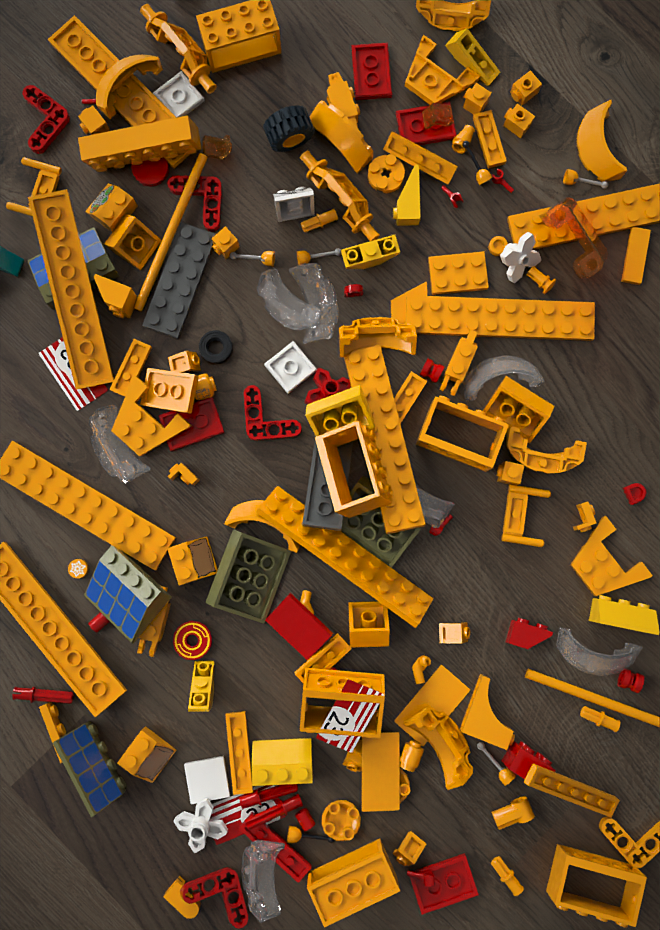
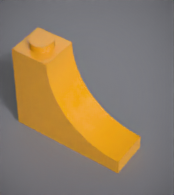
M480 674L460 730L462 733L507 750L508 746L513 744L515 738L514 731L502 724L494 715L488 699L490 678Z

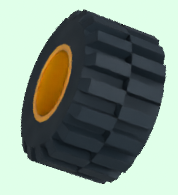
M300 105L289 106L276 111L263 124V129L270 146L276 152H286L304 145L315 132L306 108Z

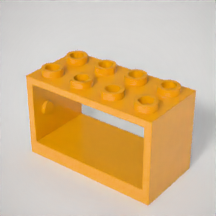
M249 0L196 16L212 73L282 53L280 30L270 0Z
M435 396L415 445L487 472L494 466L509 424L504 423L505 420L502 418L486 416L487 413L484 411L470 410L463 403L454 404L445 396ZM435 408L496 431L497 434L490 446L488 458L427 435L426 431L431 423Z
M356 421L315 437L336 513L351 518L393 503L391 499L393 492L385 479L387 478V472L385 467L381 465L380 459H382L379 448H376L375 441H377L373 430L369 429L367 425ZM359 439L375 493L352 502L337 447Z
M305 668L300 731L380 738L385 700L384 674ZM350 679L381 692L384 696L344 693L341 691L346 681ZM307 697L379 703L364 732L321 729L332 707L308 705Z
M380 838L308 872L307 889L324 927L400 892L396 872Z
M557 844L546 892L556 907L561 910L568 911V909H572L582 916L594 915L603 922L612 920L622 927L627 928L628 925L636 927L647 877L638 868L631 866L629 863ZM572 865L626 880L621 906L617 907L563 892L568 866Z

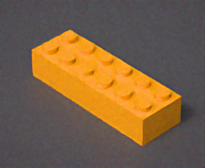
M188 115L78 138L81 161L97 172L107 171V168L111 167L123 168L126 164L139 165L143 163L142 161L147 160L159 161L162 157L175 158L178 154H194L197 150H202L198 126Z

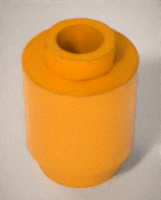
M414 740L405 742L400 757L401 768L410 772H414L418 768L424 752L421 743Z

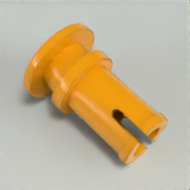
M535 266L526 274L538 284L540 289H544L543 294L549 292L557 281L556 279L550 280L549 275H544Z

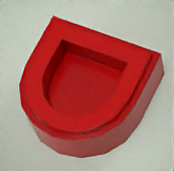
M360 284L344 287V297L363 295V286Z
M639 483L630 484L622 488L630 506L641 502L646 497V489Z

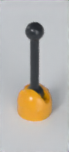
M464 141L462 145L467 149L478 170L476 180L481 185L491 179L492 176L488 170L481 169L470 148V142Z
M289 826L288 843H296L301 838L327 840L329 843L335 842L329 836L303 834L296 826Z

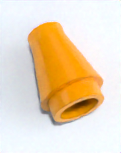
M465 125L464 129L452 140V148L455 152L463 154L467 151L462 144L466 140L471 143L473 133L475 132L471 125Z

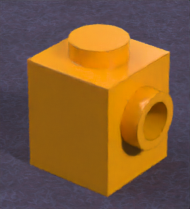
M530 70L513 83L510 91L514 101L519 102L522 106L539 93L542 83Z
M476 83L472 89L469 87L466 91L463 108L472 114L481 113L487 106L492 92Z
M516 104L513 109L509 108L504 116L506 120L503 126L519 138H522L532 125L535 116L519 104Z
M93 105L90 108L84 109L78 116L81 121L79 126L85 134L90 133V135L110 131L106 121Z
M226 226L211 238L213 242L212 248L218 255L222 254L225 259L230 256L231 252H235L240 248L238 239Z
M504 461L498 466L496 476L499 477L497 482L509 485L521 484L524 465Z

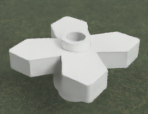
M530 232L525 233L519 239L518 244L509 243L506 245L503 253L500 254L502 263L509 266L506 273L508 280L513 283L522 278L525 266L533 267L541 262L539 252L532 250L536 241L534 235Z
M208 798L197 803L195 815L184 811L174 819V823L179 831L188 832L190 837L188 845L194 853L205 847L207 836L218 840L226 835L228 831L223 820L210 819L214 807Z

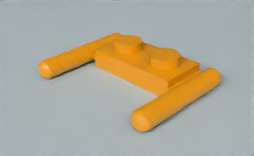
M25 157L21 159L23 165L40 169L31 196L56 191L62 168ZM11 202L6 204L8 210L32 216L30 204H28L29 207Z
M510 484L502 541L543 547L545 544L544 540L522 537L524 532L528 495L549 498L551 492L549 490Z

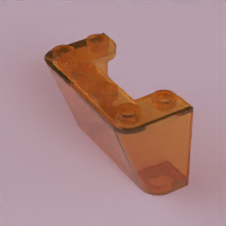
M564 198L539 215L542 222L549 228L555 227L558 229L567 223L585 251L573 263L574 271L579 279L590 278L602 269L608 256L607 249L573 198Z

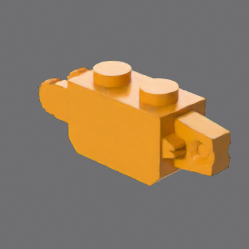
M339 72L328 75V105L332 104L339 109L358 128L357 123L360 109L358 104L354 103L353 88L348 86L347 81H343Z
M470 330L467 338L462 337L459 340L444 373V380L439 390L444 391L448 380H451L455 384L450 394L455 396L478 348L477 343L474 342L478 332Z
M161 586L166 592L168 591L167 587ZM169 601L139 636L140 642L137 653L142 654L144 652L146 640L152 641L149 656H155L158 642H161L171 606Z

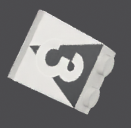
M298 187L293 191L281 190L273 194L278 222L315 216L314 193L310 187Z

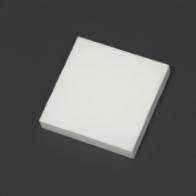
M182 71L153 92L176 118L186 116L205 101L204 97L190 84Z
M294 341L264 364L287 394L317 371Z
M224 756L184 764L191 804L198 803L205 798L211 801L230 797Z

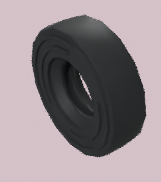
M213 330L205 333L201 338L199 352L208 363L221 364L231 357L233 344L226 333ZM212 341H220L223 344V350L219 354H212L209 351V345Z

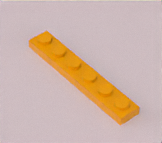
M534 763L524 780V783L530 787L611 818L620 799L611 794Z

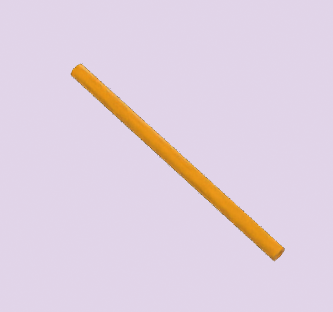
M199 153L134 304L133 308L142 312L207 161L208 157L202 153Z
M527 669L525 678L660 728V717L534 670Z

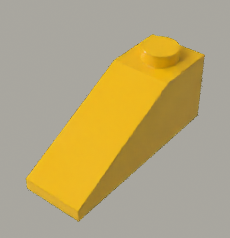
M468 28L456 32L445 45L465 68L468 66L481 76L480 80L487 86L499 75V69Z
M415 164L397 201V206L393 208V219H396L397 226L419 225V164Z

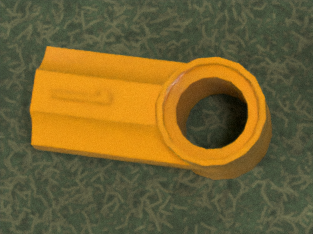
M526 796L516 798L511 801L510 805L492 812L499 830L517 822L526 823L535 817Z

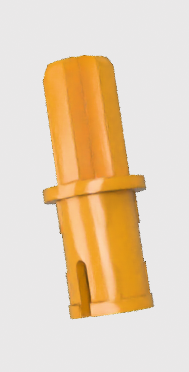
M335 209L320 215L317 213L315 217L301 222L302 230L308 232L318 227L323 228V225L338 220Z
M587 706L581 709L580 716L596 723V726H603L613 732L619 730L620 720L605 715L603 711L598 712Z
M500 856L495 857L491 861V865L501 877V882H505L513 895L518 896L523 892L524 887L514 876V871L508 868Z

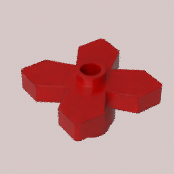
M318 368L313 378L318 388L308 391L304 402L305 404H310L350 389V381L344 377L338 380L331 379L329 371Z

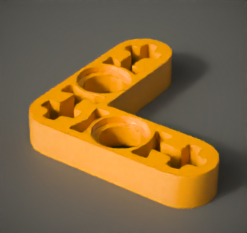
M607 816L600 820L599 829L631 866L642 868L660 852V841L654 836L657 834L660 838V821L635 843L613 818ZM606 823L612 824V828L617 832L615 835L607 829ZM626 837L627 845L622 848L619 847V838ZM654 839L655 847L650 850L647 849V840ZM641 847L645 852H647L646 855L640 850ZM634 854L639 855L638 858L640 860L638 862L634 860Z

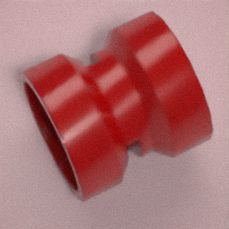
M427 358L420 376L429 377L431 381L437 383L445 366L435 364L433 360ZM432 366H434V368H433L431 374L429 375V372H430Z
M623 668L619 674L617 685L624 689L630 688L632 692L640 693L644 685V675L634 674L631 670Z

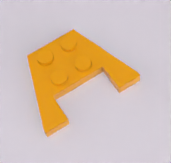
M423 35L404 86L432 107H435L477 83L481 76L467 66L461 75L455 79L428 59L430 54L436 49L437 44Z
M134 376L111 431L138 456H143L170 438L187 430L192 425L180 414H177L166 427H163L137 403L150 387L139 377Z
M603 516L600 519L599 524L592 531L589 539L571 563V567L594 596L653 576L643 562L637 563L625 573L602 544V540L617 530L607 516Z

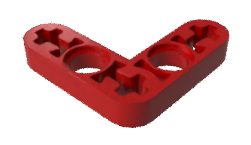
M28 85L22 92L24 99L28 104L46 116L44 121L30 136L28 145L34 153L42 154L69 123L70 116L62 105L34 85ZM35 93L38 100H36L33 96L29 97V94ZM50 102L51 106L48 109H42V104ZM58 114L64 115V117H63V118H61V117L58 118L57 115H58ZM46 127H54L53 132L51 134H45L44 131ZM35 142L41 143V145H40V146H37V145L35 146L34 143H35Z
M176 175L170 177L167 183L170 192L174 195H182L185 186L184 182L187 183L189 176ZM200 176L198 179L200 187L193 191L192 196H204L203 224L206 230L215 232L220 228L221 181L217 177ZM176 182H179V186L177 187V189H174L173 185H175ZM212 183H216L217 186L214 189L215 195H212V190L210 187L212 186ZM215 200L218 205L216 208L211 209L207 206L208 202ZM210 214H213L214 221L216 222L213 223V226H210L208 223L211 221Z
M255 385L245 388L246 432L251 440L295 438L301 434L302 427L297 420L263 422L260 389ZM251 390L258 393V395L254 396L255 403L259 402V405L247 404L252 403L251 397L247 396V394L251 393ZM257 408L259 410L258 417L251 418L249 410ZM281 424H285V428H290L291 424H295V427H299V429L295 430L294 434L290 430H286V435H282L283 429ZM272 425H277L280 428V432L277 435L269 433V428ZM262 426H266L267 436H264L263 432L257 433L256 437L250 433V431H253V427H257L258 430H264Z
M222 868L187 882L181 887L180 896L189 904L222 892L230 924L238 929L243 928L247 924L248 913L238 874L232 868ZM226 873L232 875V877L230 878V882H227L226 880L220 881L221 886L219 887V882L216 878L217 876L220 880L226 878ZM212 879L214 887L212 890L206 891L204 884L207 880ZM189 888L192 890L200 888L202 894L199 891L193 892L191 898L185 895L188 893ZM232 892H237L238 899L235 903H229L228 897ZM231 908H237L238 913L240 915H243L240 918L239 923L236 920H234L235 918H237L236 911L234 909L231 910Z

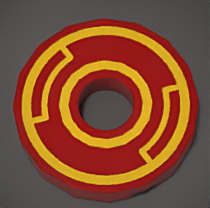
M199 621L185 622L174 633V649L179 656L187 660L202 658L212 646L211 632L205 624ZM190 635H195L198 638V643L195 646L189 645L187 641Z

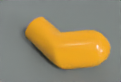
M304 590L302 591L300 602L314 614L310 604L312 593Z
M422 655L418 657L412 666L416 684L425 683L423 671L431 664V659L428 656Z

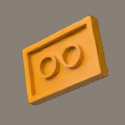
M484 251L428 257L432 295L488 290Z
M147 368L145 384L150 388L142 396L140 405L191 414L199 376Z

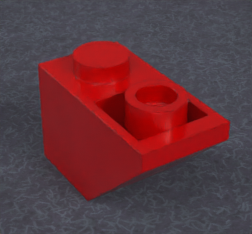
M518 618L517 621L511 620L505 642L529 649L551 637L553 632L548 631V626L538 623L536 627L531 626L528 620Z

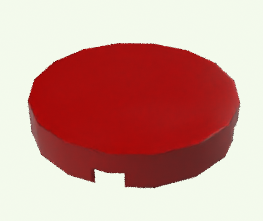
M164 157L160 158L159 161L147 160L142 161L143 163L139 165H131L135 179L140 184L149 187L161 184L167 178L169 172V165Z

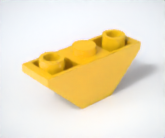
M391 235L342 249L341 254L346 269H366L380 265L400 254V249L396 236Z
M195 661L188 712H209L212 708L214 696V661Z

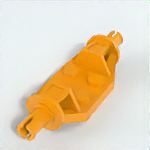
M149 4L143 5L140 13L147 19L146 31L161 43L166 44L168 41L174 43L177 52L184 56L180 69L187 75L190 84L193 86L201 84L207 93H213L217 85L209 77L211 67L207 64V55L184 28L167 22L168 16L162 11L155 13Z
M305 151L300 156V159L310 169L307 172L306 178L312 180L318 189H326L328 187L331 191L337 193L340 197L339 201L348 207L342 218L351 226L354 234L362 231L369 242L376 240L380 234L370 224L373 215L369 213L368 202L344 173L328 168V161L326 159L317 161L310 151Z

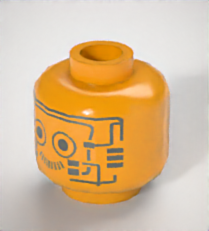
M206 373L198 375L195 399L203 400L214 396V391H217L213 376L210 377Z

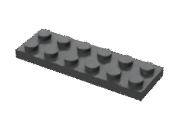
M181 222L142 325L144 328L179 339L213 249L211 238L216 234Z
M315 440L302 526L341 531L343 515L336 513L334 510ZM354 441L337 447L347 484Z

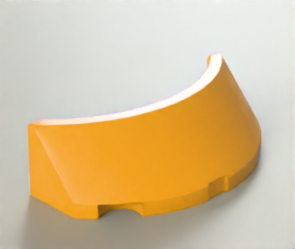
M444 0L416 1L417 10L430 24L443 30L453 31L469 29L482 20L484 21L489 16L491 0H474L467 3H451Z
M134 55L116 62L105 72L99 82L96 92V106L111 119L117 113L114 108V103L117 100L112 93L136 70L143 76L147 74L146 72H153L157 76L163 70L159 57Z
M321 100L310 115L313 127L342 153L353 170L358 174L373 159V150L365 142L360 130L344 113L332 104L328 106L325 101Z
M612 100L588 111L577 133V147L581 162L588 171L598 177L597 179L602 182L619 180L627 172V167L622 165L609 150L604 136V120L610 116L609 108L612 105Z
M387 317L361 318L352 321L350 326L343 325L339 328L340 357L350 354L352 350L380 345L381 348L395 349L416 355L417 334L415 326L410 323L401 324L399 319Z
M510 427L506 431V446L509 452L519 463L533 471L546 474L561 473L578 466L584 461L587 442L575 441L571 448H564V452L547 454L527 448L528 440L522 438L519 428Z
M264 500L247 501L232 508L224 525L236 529L237 525L241 523L248 524L249 520L266 523L283 534V538L287 540L289 545L288 550L298 553L299 543L256 513Z
M426 707L403 723L405 727L412 728L420 733L437 753L443 768L447 790L463 786L473 774V766L469 763L468 755L471 752L463 733L444 712L438 713L432 707Z

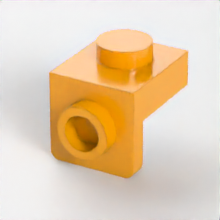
M589 502L576 505L583 523L574 526V531L580 530L582 533L592 529L591 525L596 524L593 506L589 505Z
M360 739L351 753L347 752L346 758L343 761V765L347 766V769L350 771H362V740Z

